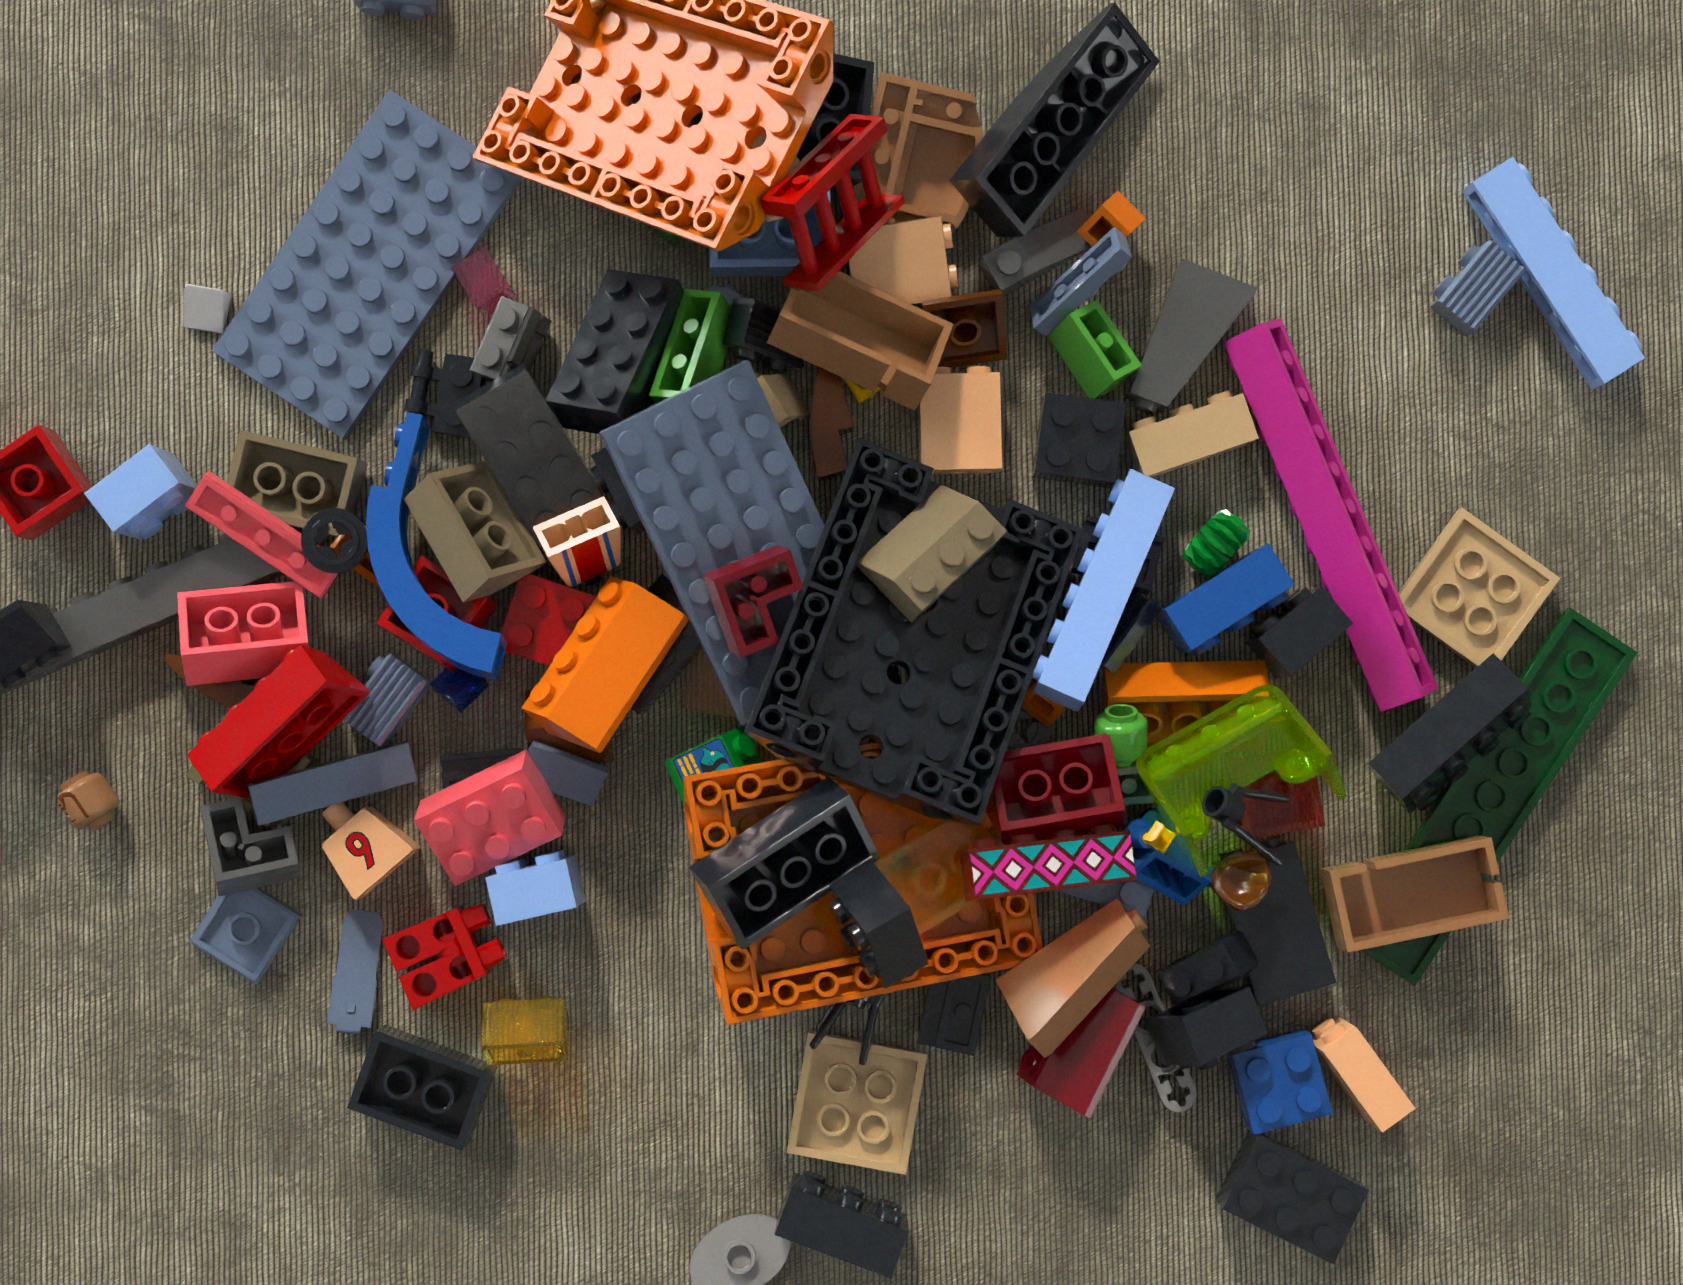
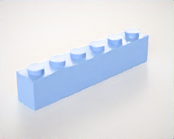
M1511 157L1473 181L1462 193L1497 246L1526 269L1519 280L1591 390L1643 360L1645 357L1640 351L1642 349L1641 343L1632 331L1626 330L1619 319L1620 312L1614 301L1603 295L1597 285L1598 279L1594 270L1588 264H1583L1575 252L1576 245L1571 235L1567 231L1561 230L1554 220V211L1550 203L1544 197H1539L1531 185L1532 178L1527 168L1520 163L1518 164L1514 157Z
M1130 469L1124 481L1116 479L1107 501L1114 503L1109 516L1104 513L1101 514L1092 534L1099 538L1093 551L1086 548L1077 568L1078 571L1084 573L1079 586L1071 583L1062 603V606L1069 608L1063 621L1055 620L1046 640L1053 644L1048 658L1040 655L1032 678L1038 681L1033 693L1076 712L1084 704L1175 490L1174 487L1133 469Z

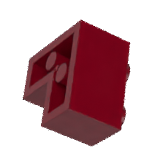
M776 545L702 574L729 651L742 658L779 643L766 603L804 589L790 549Z

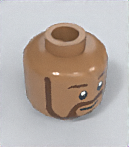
M88 769L59 786L62 792L57 796V804L74 828L82 829L90 826L94 832L115 819L111 812L118 807L119 798L103 774L98 772L90 774Z

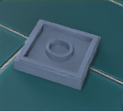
M259 887L217 896L189 943L253 983L259 984L302 917V914Z

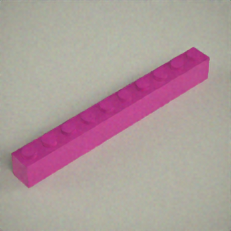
M1281 318L1263 322L1223 342L1227 350L1228 363L1237 373L1243 387L1242 393L1246 403L1252 409L1257 420L1259 436L1268 446L1274 460L1275 474L1283 482L1289 495L1290 509L1294 516L1299 519L1303 528L1305 544L1309 552L1315 556L1320 568L1322 584L1330 592L1336 604L1354 623L1346 632L1352 643L1353 657L1361 665L1368 681V692L1371 698L1378 704L1380 712L1428 695L1439 687Z

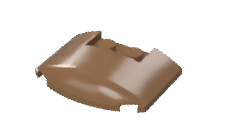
M884 72L880 73L871 116L884 117L887 133L874 144L871 153L881 193L903 196L905 202L885 224L942 216L943 225L950 224L952 234L959 227L970 205L949 180L983 138L982 125L974 105L977 104L975 94ZM862 182L854 185L853 188L857 204L865 197Z

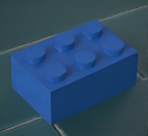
M1269 543L1251 551L1218 572L1214 577L1207 579L1163 607L1156 618L1180 654L1191 651L1193 655L1201 654L1220 642L1217 636L1218 633L1223 630L1227 634L1232 631L1235 632L1252 622L1255 618L1251 612L1259 609L1260 612L1267 609L1270 610L1288 599L1289 596L1285 591L1294 586L1295 583Z

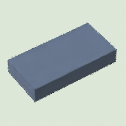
M533 740L528 749L529 756L551 791L592 807L608 774L607 767Z

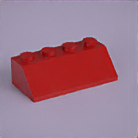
M300 645L298 648L289 651L283 657L282 663L270 675L260 679L255 684L254 690L241 703L231 707L227 711L226 717L213 730L202 735L198 740V745L187 754V757L211 792L250 798L247 784L286 774L370 694V691L325 652Z

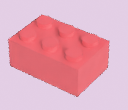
M295 581L177 592L180 651L186 686L263 678L270 675L282 663L283 657L289 651L298 648L300 645L309 647L303 587Z
M526 749L420 800L414 822L454 886H457L495 868V866L501 865L562 836L566 814Z

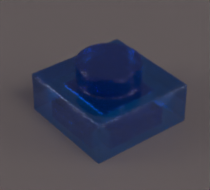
M445 668L430 683L433 690L460 713L489 686L485 678L475 676L458 668L454 673Z

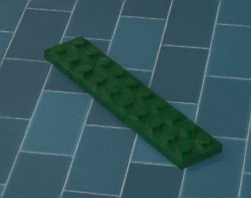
M1566 608L1519 678L1529 688L1532 707L1528 711L1531 715L1517 729L1507 728L1497 737L1500 742L1488 755L1481 757L1478 754L1467 764L1469 767L1467 773L1454 784L1449 783L1404 851L1479 835L1492 837L1498 863L1638 652L1574 609ZM1481 874V879L1486 880L1489 875ZM1452 931L1363 949L1361 951L1409 984L1415 986Z

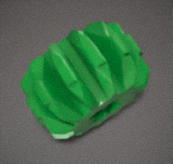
M1227 509L1220 510L1185 547L1183 558L1190 563L1189 566L1197 573L1200 572L1206 578L1214 577L1250 536V529L1243 524L1244 521L1236 514H1231Z

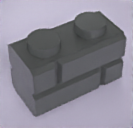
M501 296L470 367V371L488 382L497 379L524 362L529 371H531L543 343L542 338L546 336L552 321L530 306Z

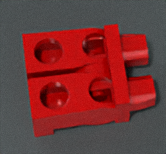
M484 903L465 909L463 906L457 907L382 938L396 972L431 956H436V960L398 977L412 1010L491 972L490 968L507 957V953L499 938L481 946L476 938L475 930L492 923Z

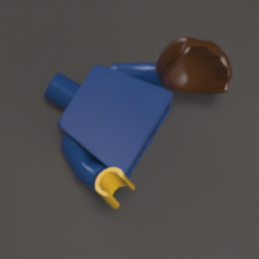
M1159 808L1145 810L1141 814L1140 819L1131 821L1122 834L1124 835L1121 839L1122 845L1129 835L1131 836V844L1126 849L1125 854L1132 847L1134 863L1127 857L1126 861L1135 867L1136 875L1127 869L1128 874L1183 906L1205 887H1211L1214 893L1226 905L1239 912L1246 911L1248 907L1256 906L1268 893L1272 877L1268 860L1255 851L1238 852L1224 858L1216 868L1208 867L1203 861L1192 834L1166 818L1163 811Z

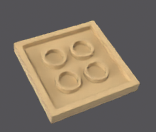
M1460 508L1398 594L1412 623L1477 668L1492 653L1502 661L1558 583L1560 577L1464 508Z
M808 1031L787 1153L906 1175L927 1052L871 1042L867 1062L865 1065H860L859 1057L862 1040L826 1034L818 1047L811 1049L810 1042L816 1035V1032Z

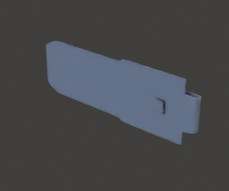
M350 909L343 921L336 975L333 977L327 1023L336 1024V1031L339 1033L360 1035L361 1027L371 1028L377 988L376 973L383 930V920L379 912Z

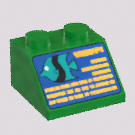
M744 725L664 761L683 804L684 776L761 763L753 740L744 732Z

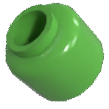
M1114 704L1105 708V711L1096 717L1094 735L1106 733L1110 736L1117 768L1129 767L1134 761L1140 760L1146 754L1148 722L1141 713L1137 712L1135 707L1127 704Z

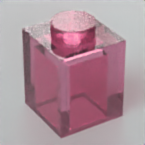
M486 247L451 267L476 309L482 315L487 312L493 315L501 296L510 299L516 295Z

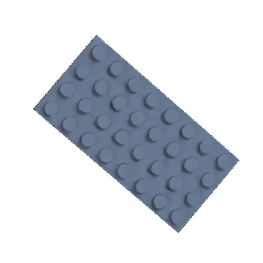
M389 89L211 351L346 440L521 183L522 178L476 161L472 158L477 149L475 145Z
M744 360L599 432L738 723L741 725L748 723L779 643L742 658L729 651L702 574L779 545L791 550L801 582H803L825 526L753 368L748 360ZM799 591L766 603L779 641Z

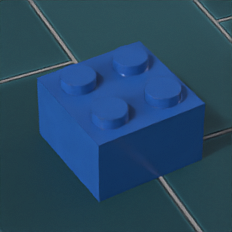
M1303 1028L1255 1040V1047L1241 1053L1233 1054L1232 1051L1226 1053L1245 1126L1254 1135L1333 1114L1312 1034Z

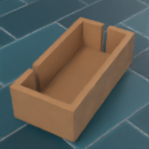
M838 271L819 291H806L795 287L790 288L767 343L875 392L877 387L884 389L882 396L912 410H916L932 383L953 324Z
M1477 835L1363 859L1364 863L1354 861L1320 868L1336 946L1347 953L1510 919L1502 882L1481 879V874L1491 876L1500 874L1492 837Z

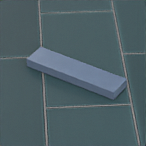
M402 741L247 784L257 824L263 825L418 780L409 744L407 741Z

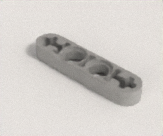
M1135 962L1129 970L1136 975L1142 974V979L1137 981L1139 991L1143 996L1148 992L1151 995V998L1140 999L1137 1002L1145 1007H1153L1157 1013L1164 1011L1149 972L1145 967ZM1125 973L1114 987L1130 998L1136 999L1133 990L1129 986L1122 987L1121 981L1127 978ZM1137 1024L1133 1035L1159 1099L1166 1108L1173 1112L1187 1111L1193 1106L1197 1097L1196 1087L1188 1068L1181 1069V1073L1173 1074L1181 1088L1187 1087L1188 1091L1182 1094L1183 1101L1177 1103L1174 1098L1167 1099V1094L1172 1092V1087L1166 1077L1159 1081L1158 1075L1170 1074L1179 1065L1156 1066L1151 1059L1152 1050L1156 1046L1149 1029L1139 1027Z

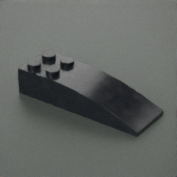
M1110 3L1034 77L996 120L949 180L997 237H1025L1159 64L1158 58L1116 3Z

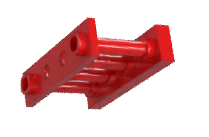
M849 114L760 199L764 215L780 216L789 221L800 262L783 278L785 286L802 288L806 291H819L905 203L903 196L881 193L871 153L874 144L887 133L884 117ZM856 162L865 192V197L858 204L849 173ZM834 184L836 185L844 218L837 225H835L827 192ZM812 205L822 240L814 248L804 216Z

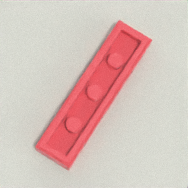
M211 471L204 474L185 504V507L320 599L327 594L340 574L327 573L315 568L303 553L301 546L302 534Z

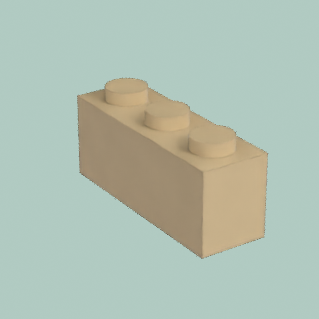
M1225 391L1207 398L1209 405L1194 409L1191 403L1169 411L1171 418L1156 422L1155 417L1152 416L1131 424L1133 431L1128 432L1124 438L1135 470L1152 478L1254 443L1259 437L1244 394L1241 393L1232 397L1230 391Z

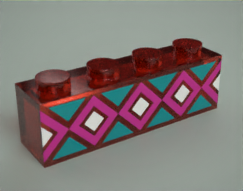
M1115 824L1090 827L1091 835L1076 836L1075 829L1052 831L1051 840L1037 841L1036 833L1011 836L1012 844L997 846L996 838L971 841L972 849L959 852L965 901L1137 880L1130 830L1116 832Z

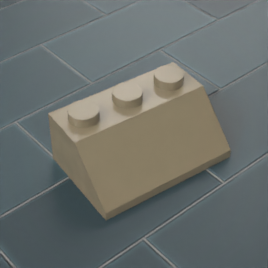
M240 430L227 483L288 525L304 528L306 522L315 513L324 509L341 508L353 513L359 502L368 463L357 457ZM330 523V535L339 536L336 529H333L332 523Z
M486 461L429 473L404 498L463 603L492 595L546 563L526 525Z
M941 485L920 506L914 509L859 559L855 565L913 623L1001 540L1007 530L979 501Z

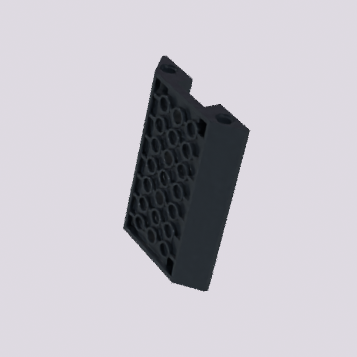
M859 438L802 582L804 589L798 592L744 732L778 758L826 777L829 776L831 779L929 818L980 825L1084 529L1011 499L1007 501L1002 509L975 499L1007 530L1006 534L983 558L934 602V609L932 611L923 612L911 623L855 564L914 509L920 506L941 484L930 480L934 468ZM892 665L903 667L908 675L907 682L904 684L891 682L887 676V668ZM866 738L875 740L881 749L880 756L874 759L863 756L859 749L860 741Z

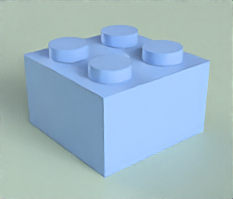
M148 444L84 494L113 532L136 539L141 537L147 539L162 529V521L171 514L178 515L188 510L185 504L194 492L197 484L173 453Z
M559 850L535 857L536 864L526 866L525 859H520L495 866L496 873L485 877L496 926L577 908L585 903L586 898L576 855L565 857L564 850Z

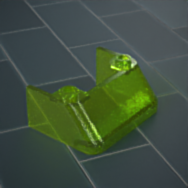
M1263 685L1252 689L1145 749L1143 754L1136 760V769L1168 829L1177 834L1174 838L1200 877L1208 874V871L1196 843L1205 838L1211 829V820L1202 810L1203 797L1211 787L1222 786L1228 789L1233 783L1245 787L1275 770L1284 781L1289 783H1302L1320 774L1339 799L1347 796L1333 753L1282 690L1273 685Z

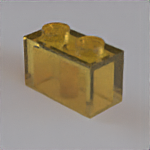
M542 996L536 1000L522 1001L505 998L496 1002L483 1003L481 1048L487 1066L568 1061L569 1014L564 998Z

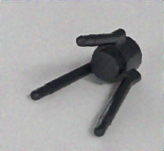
M1236 783L1231 784L1228 789L1222 786L1211 787L1202 800L1203 813L1234 832L1278 867L1281 866L1283 861L1239 826V821L1244 817L1246 810L1242 800L1243 797L1283 803L1289 802L1290 797L1275 792L1243 788Z
M880 994L831 1004L815 1028L817 1032L810 1042V1048L816 1049L847 1002L864 1010L866 1004H869L870 1008L859 1057V1064L865 1065L871 1047L878 1010L885 996Z

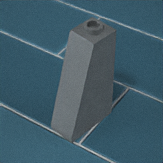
M1182 259L1175 270L1140 359L1142 366L1135 372L1125 397L1134 401L1132 407L1152 415L1155 414L1156 410L1163 412L1254 297L1257 287Z

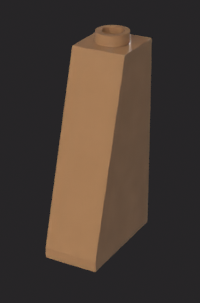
M1118 898L996 979L1027 1041L1044 1058L1054 1052L1151 946L1142 932L1148 926L1135 907L1128 911Z

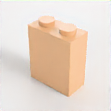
M942 216L884 224L849 259L851 277L909 304L951 297V289L959 288L956 264L948 265L946 249L953 248L951 225H943Z
M988 366L968 367L967 373H951V368L937 367L932 383L919 403L920 463L934 468L932 474L1001 472L1000 372H991V367Z
M1339 1017L1336 1020L1328 1018L1312 1030L1314 1033L1312 1037L1318 1057L1365 1121L1383 1133L1416 1109L1356 1026Z

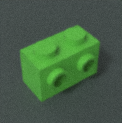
M1098 300L1070 313L1047 336L1084 392L1092 399H1098L1116 389L1142 366Z

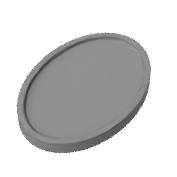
M748 1214L729 1219L709 1231L696 1246L689 1265L691 1279L695 1285H764L785 1264L790 1252L791 1241L774 1235L777 1219L763 1214Z

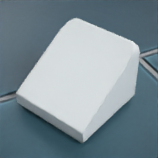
M185 284L184 327L223 334L226 327L231 295L221 289Z

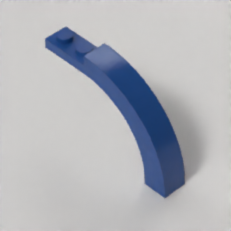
M407 412L404 424H399L396 429L394 445L397 451L394 462L388 463L384 477L387 488L371 485L367 504L366 532L372 568L389 605L424 646L458 669L498 682L507 647L505 638L501 633L477 628L446 612L427 595L413 568L407 536L410 509L404 498L415 488L430 427L423 415Z

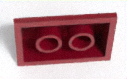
M1108 734L1019 748L1005 752L992 789L1002 847L1124 826L1125 805Z
M1112 987L1052 1054L1044 1058L1031 1045L1023 1054L1020 1068L1016 1075L1037 1090L1091 1118L1146 1007Z

